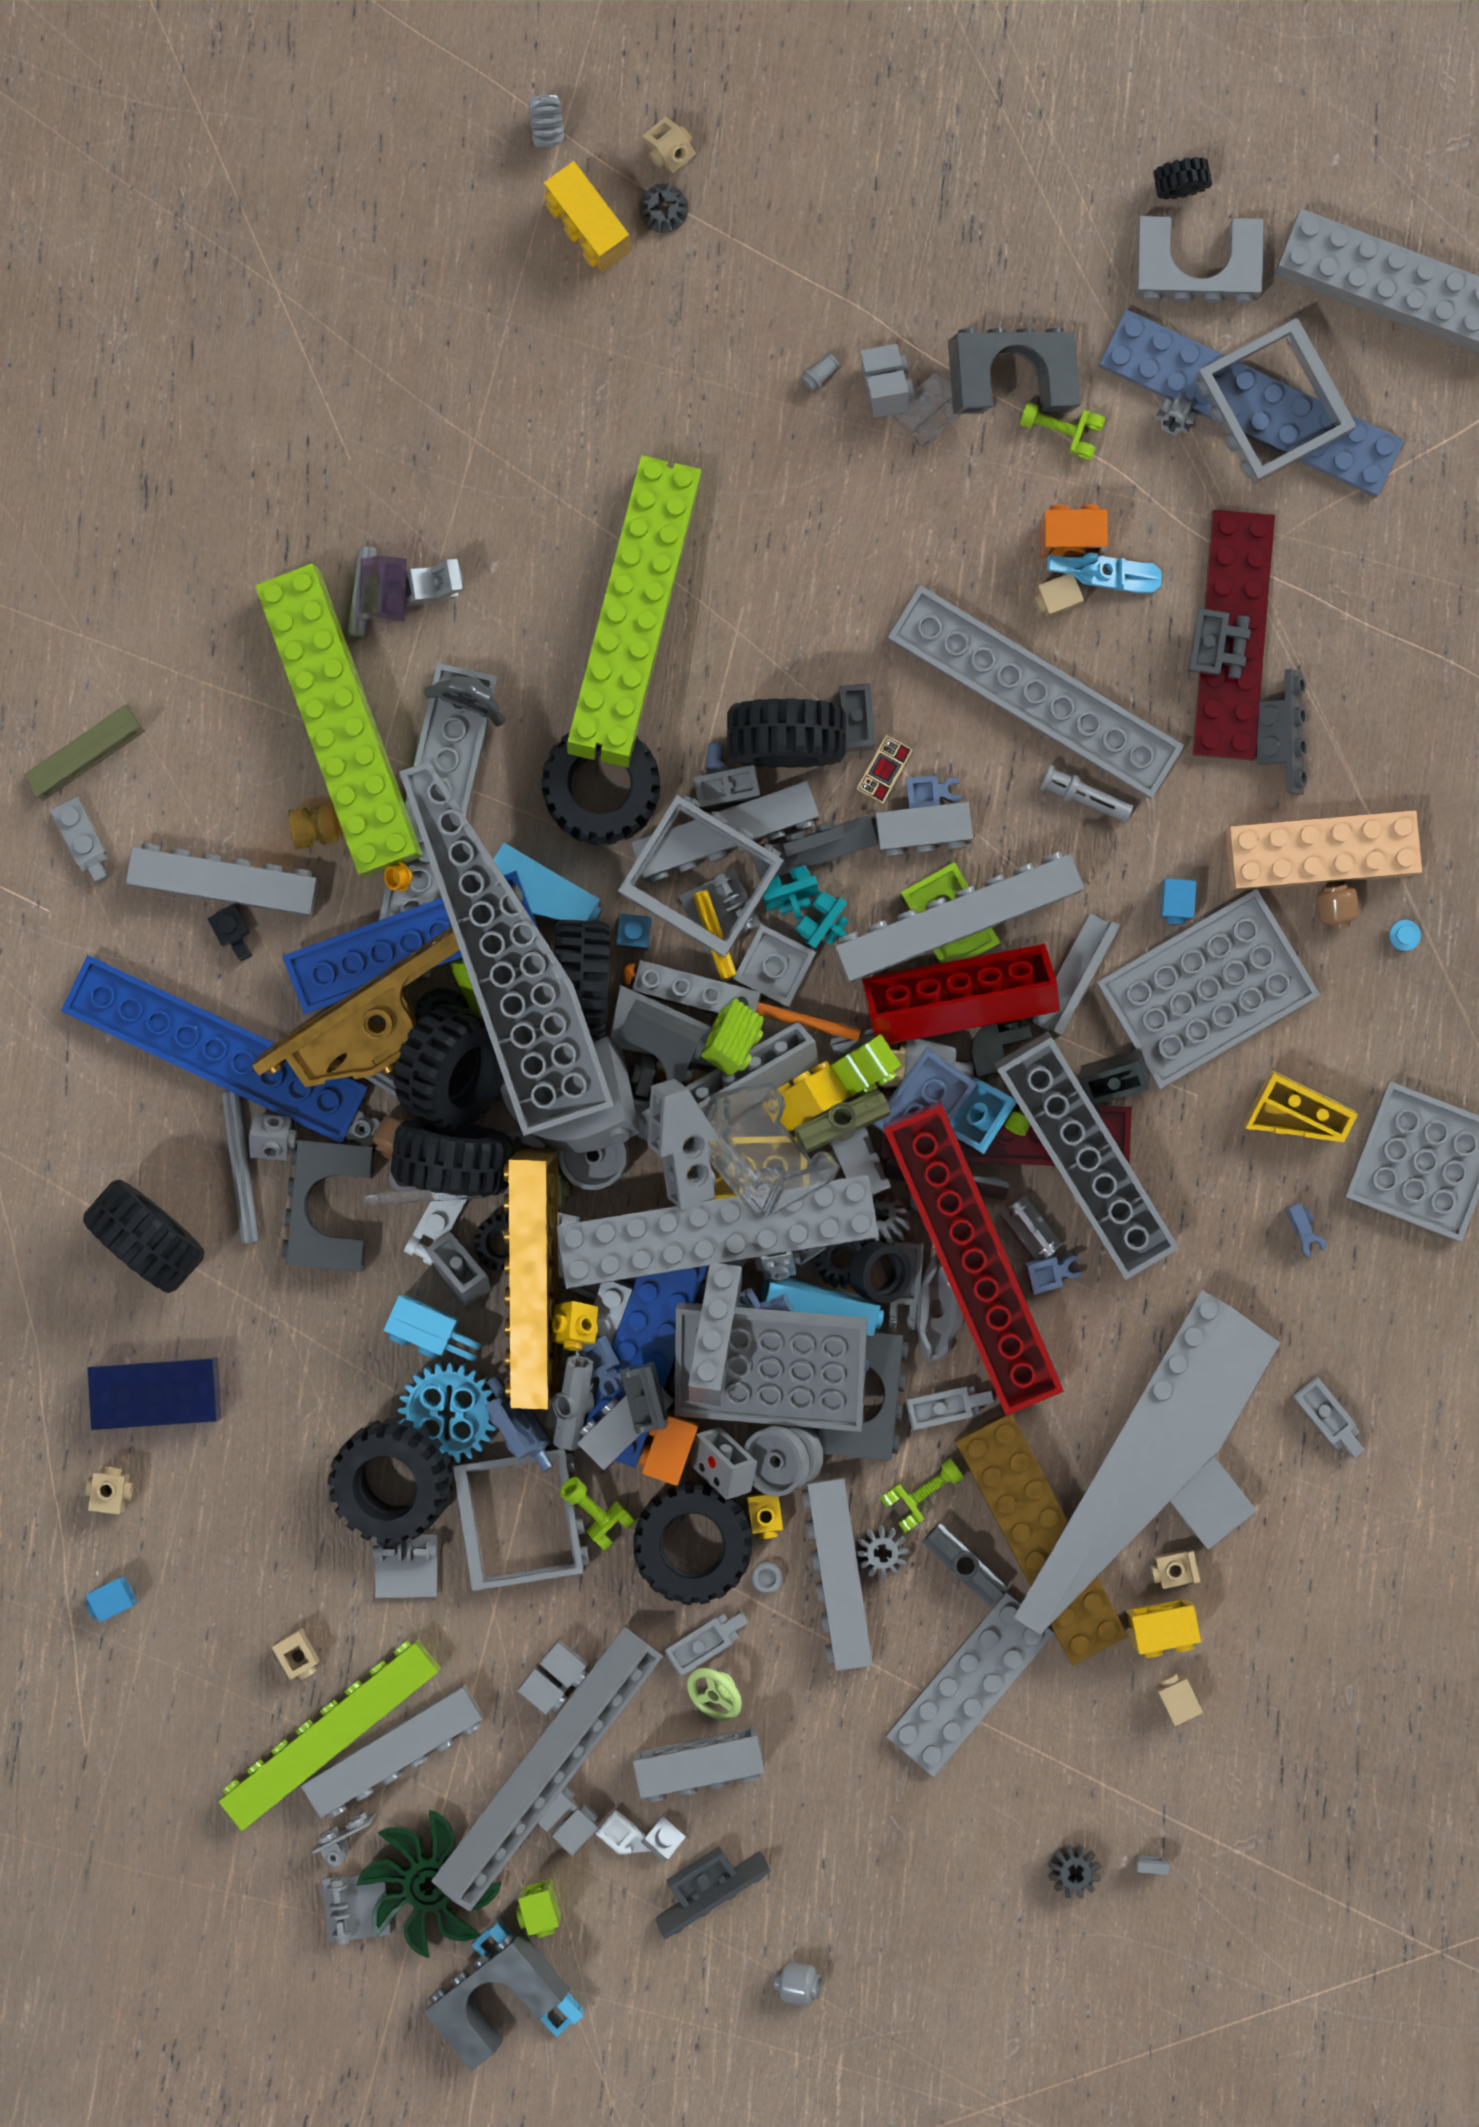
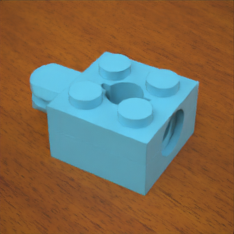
M407 1295L398 1296L383 1330L390 1333L389 1340L403 1346L408 1345L409 1342L419 1346L417 1352L430 1358H435L437 1355L442 1356L448 1350L471 1361L476 1360V1354L452 1344V1339L478 1350L482 1346V1343L456 1332L461 1319Z

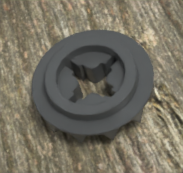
M656 183L650 189L645 190L639 202V213L642 221L648 228L655 232L668 233L678 229L684 223L688 214V203L681 189H677L670 183ZM659 197H662L666 204H672L668 208V219L665 218L661 210H655L659 206Z

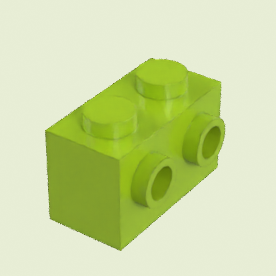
M552 1879L521 1887L518 1897V1910H516L520 1928L526 1927L528 1936L536 1934L537 1938L555 1933V1928L560 1925L562 1913Z

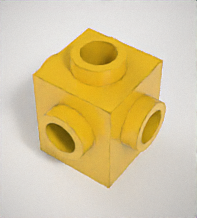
M575 1301L554 1305V1317L551 1322L552 1342L564 1344V1349L570 1351H581L583 1346L595 1344L598 1333V1306Z

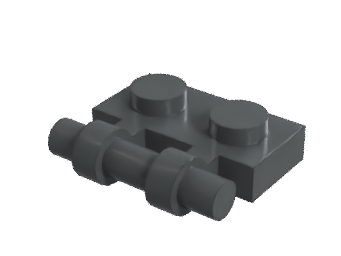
M1199 608L1197 610L1188 671L1219 676L1221 666L1225 664L1230 666L1228 678L1240 679L1242 668H1245L1247 657H1244L1246 640H1250L1251 630L1248 629L1250 617L1238 616L1236 627L1229 626L1230 613ZM1226 637L1234 639L1232 654L1224 653Z

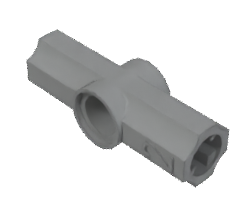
M574 1355L567 1358L562 1392L557 1393L552 1400L553 1410L557 1416L553 1444L559 1449L572 1451L579 1448L577 1444L581 1438L579 1431L583 1428L585 1414L590 1413L594 1408V1397L589 1390L594 1362L587 1357Z

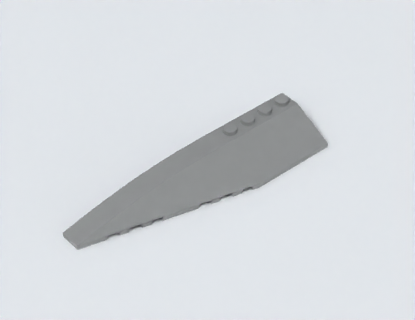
M429 761L399 771L523 1136L613 1107L614 1103L574 984L432 763Z
M1201 1291L1013 1617L1014 1620L1041 1635L1220 1450L1280 1344L1279 1341L1231 1306L1205 1291Z

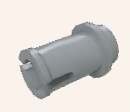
M827 352L810 370L805 369L803 371L804 375L801 377V380L810 391L820 390L822 388L821 384L841 366L836 358Z

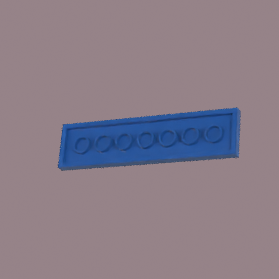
M517 870L505 874L504 877L509 885L512 887L517 884L522 891L523 899L521 903L538 928ZM439 898L283 955L284 963L303 1013L307 1014L339 1002L452 927L443 899ZM460 950L436 966L461 958Z
M708 1266L636 1278L612 1345V1349L620 1363L614 1367L616 1372L620 1373L619 1370L622 1368L654 1361L660 1386L664 1390L675 1360L677 1303L695 1304ZM598 1385L594 1396V1408L588 1413L584 1426L591 1419L597 1423L605 1415L601 1411L603 1407L614 1397L619 1401L626 1394L625 1390L620 1388L615 1390V1393L604 1396ZM648 1432L640 1434L615 1461L635 1468Z

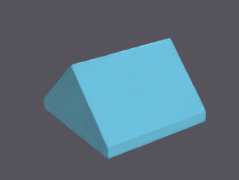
M973 1076L972 1079L978 1085L950 1123L958 1141L982 1155L1017 1102L1011 1096Z

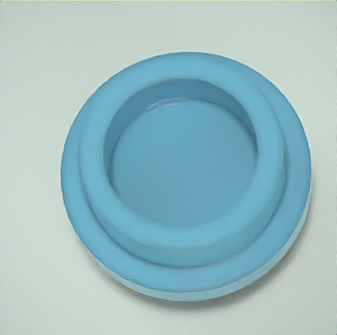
M1401 920L1391 927L1389 939L1396 949L1409 951L1419 944L1421 932L1414 922Z

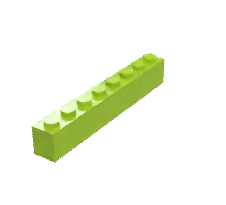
M418 1639L412 1644L408 1640L402 1643L393 1651L396 1655L394 1659L387 1664L384 1660L380 1661L368 1671L371 1674L368 1680L362 1684L358 1679L344 1691L347 1697L339 1703L332 1700L320 1710V1713L323 1715L314 1723L309 1719L295 1730L298 1734L295 1739L290 1743L284 1739L271 1750L274 1756L264 1763L262 1759H259L246 1770L249 1774L247 1778L242 1782L235 1779L221 1790L225 1795L219 1800V1803L241 1831L246 1829L440 1671V1666Z

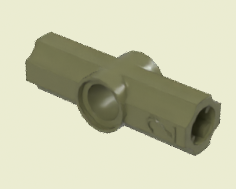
M875 1090L849 1103L841 1102L835 1104L829 1112L794 1127V1133L801 1149L807 1154L835 1140L843 1141L851 1138L855 1131L890 1116L891 1111L883 1093ZM838 1118H845L849 1121V1123L846 1125H839L835 1122V1120Z

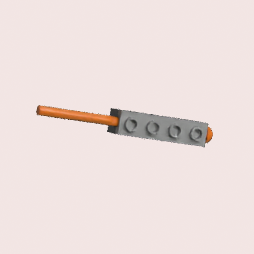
M640 960L638 970H635L636 964L631 963L626 965L621 972L623 983L630 987L631 983L634 982L632 991L644 996L716 1015L719 1014L720 1009L733 999H739V1002L744 1003V1006H749V1009L754 1010V1013H759L760 1016L791 1024L799 1021L803 1027L855 1041L859 1040L861 1029L760 1003L761 992L642 960Z

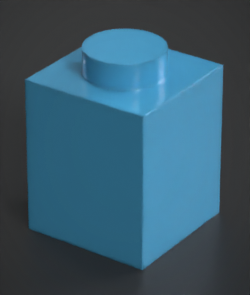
M1164 879L1161 883L1159 918L1167 919V924L1185 925L1186 920L1190 921L1193 919L1196 881Z
M620 913L617 947L648 950L652 918Z
M125 1575L86 1594L88 1601L85 1602L90 1616L93 1619L97 1617L99 1623L136 1605L138 1601Z

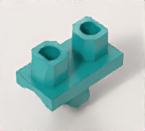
M805 865L793 868L790 871L793 883L782 886L779 875L774 877L763 895L767 912L779 908L781 915L793 912L796 920L802 918L800 909L811 906L809 898L816 897L819 893L816 877L811 876Z
M819 892L811 905L823 913L822 917L816 923L806 915H803L794 929L805 938L804 943L810 948H816L829 930L830 933L824 941L832 946L837 937L841 938L848 935L843 930L849 922L847 918L841 916L837 923L834 924V921L848 902L841 897L834 898L824 892Z

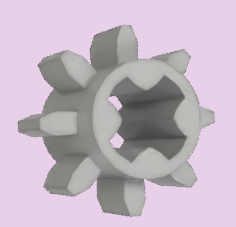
M1177 396L1172 401L1165 398L1156 415V418L1161 420L1160 429L1173 436L1181 431L1187 434L1197 417L1196 413L1191 412L1192 402H1188L1186 399L1180 398V396Z

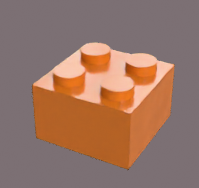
M1059 504L1052 505L1050 510L1044 511L1040 520V558H1047L1048 555L1077 558L1085 553H1097L1098 556L1104 555L1108 548V509H1100V505L1096 504L1082 505L1081 509H1069L1068 505Z
M667 1412L669 1424L664 1429L649 1432V1435L654 1436L651 1447L644 1446L638 1465L644 1466L642 1474L678 1486L699 1423L684 1417L674 1416V1414Z

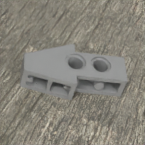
M671 1079L652 1085L647 1141L648 1147L662 1157L668 1199L681 1210L695 1206L698 1202L715 1199L714 1186H716V1177L710 1165L712 1149L708 1142L719 1139L717 1133L689 1090L677 1080Z

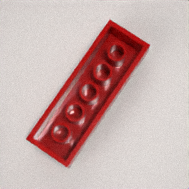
M1045 944L862 978L866 1009L873 1037L881 1034L887 1044L1060 1012L1058 984Z

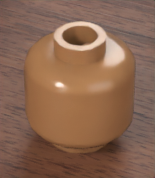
M1347 882L1326 884L1317 895L1320 919L1323 923L1332 924L1333 929L1350 927L1351 921L1360 915L1356 889L1348 886Z
M398 1113L396 1117L384 1116L372 1138L373 1143L376 1145L375 1151L383 1157L392 1160L395 1130L402 1122L411 1121L412 1119L402 1113Z

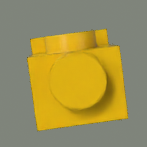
M764 1493L747 1495L752 1534L759 1533V1539L778 1537L777 1531L783 1530L779 1497ZM769 1511L772 1515L769 1522L761 1521V1512Z

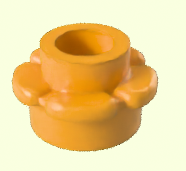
M400 862L385 869L384 881L390 890L405 892L408 890V885L411 884L412 872L409 867Z

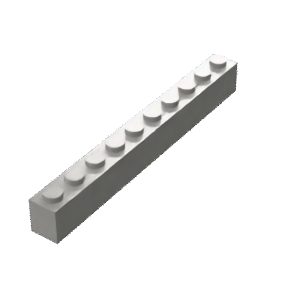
M624 1627L619 1635L614 1638L612 1644L600 1660L595 1663L593 1669L581 1685L576 1688L574 1694L562 1710L557 1713L555 1719L543 1735L537 1739L524 1760L518 1764L505 1785L499 1789L495 1798L478 1817L476 1823L466 1836L459 1842L454 1852L439 1868L438 1873L431 1882L453 1902L471 1911L664 1656L628 1628Z

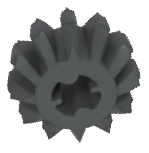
M1067 1844L1065 1845L1066 1855H1063L1059 1850L1054 1852L1060 1861H1049L1048 1866L1056 1871L1048 1874V1878L1050 1881H1057L1054 1885V1889L1057 1892L1065 1888L1066 1898H1071L1074 1890H1076L1079 1898H1083L1084 1893L1082 1889L1084 1887L1091 1893L1095 1890L1090 1880L1100 1882V1875L1094 1873V1871L1099 1870L1101 1864L1096 1861L1091 1862L1095 1857L1093 1851H1089L1084 1855L1083 1845L1079 1844L1076 1852L1073 1853L1071 1845ZM1074 1865L1077 1868V1865H1080L1079 1871L1081 1874L1078 1877H1075L1074 1874H1072V1878L1069 1877V1867Z

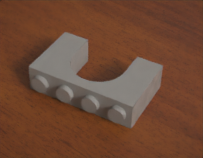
M1139 217L1136 229L1135 297H1143V301L1158 302L1161 301V298H1174V302L1178 303L1191 302L1192 299H1204V302L1211 304L1221 303L1223 299L1235 300L1237 304H1251L1254 300L1259 299L1262 293L1263 219L1233 218L1228 226V261L1226 267L1213 277L1200 279L1184 274L1178 269L1172 259L1170 251L1171 217Z
M710 1262L688 1384L691 1402L721 1406L726 1380V1362L736 1307L739 1306L742 1288V1267Z

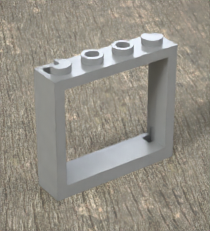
M1298 318L1205 366L1195 376L1199 395L1202 398L1206 397L1212 407L1209 409L1213 421L1216 425L1221 424L1226 433L1224 436L1226 445L1231 452L1236 451L1241 460L1239 463L1241 472H1244L1247 479L1250 478L1254 485L1351 434L1357 427ZM1286 338L1334 428L1262 466L1213 375Z
M676 795L619 888L618 893L726 958L784 860L779 857L781 852L773 846L765 843L762 847L753 841L755 836L747 830L738 827L736 831L727 826L728 819L719 813L712 811L709 815L699 809L701 803L694 798L692 799L687 795L681 798ZM680 811L770 865L725 940L720 939L635 887V884Z
M559 1448L544 1450L550 1460H558L561 1485H563L571 1478L570 1472H575L573 1453L567 1454L566 1449ZM516 1455L455 1464L453 1466L472 1591L582 1574L585 1572L584 1565H590L587 1546L581 1547L580 1534H585L582 1515H576L575 1504L570 1505L564 1500L573 1563L485 1577L469 1473L536 1462L534 1457L526 1456L517 1459Z

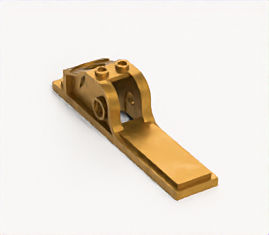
M515 884L511 888L520 902H522L523 893L518 885ZM450 927L259 1054L252 1065L259 1076L266 1071L269 1075H272L285 1066L284 1063L287 1061L305 1087L326 1084L325 1081L351 1076H353V1079L374 1076L380 1071L383 1075L395 1069L396 1059L400 1057L401 1052L399 1050L402 1043L405 1044L408 1039L407 1034L412 1028L417 1027L416 1014L405 996L404 987L460 950L453 928ZM371 1016H382L386 1023L378 1025L372 1021ZM341 1054L347 1055L344 1061L337 1057Z

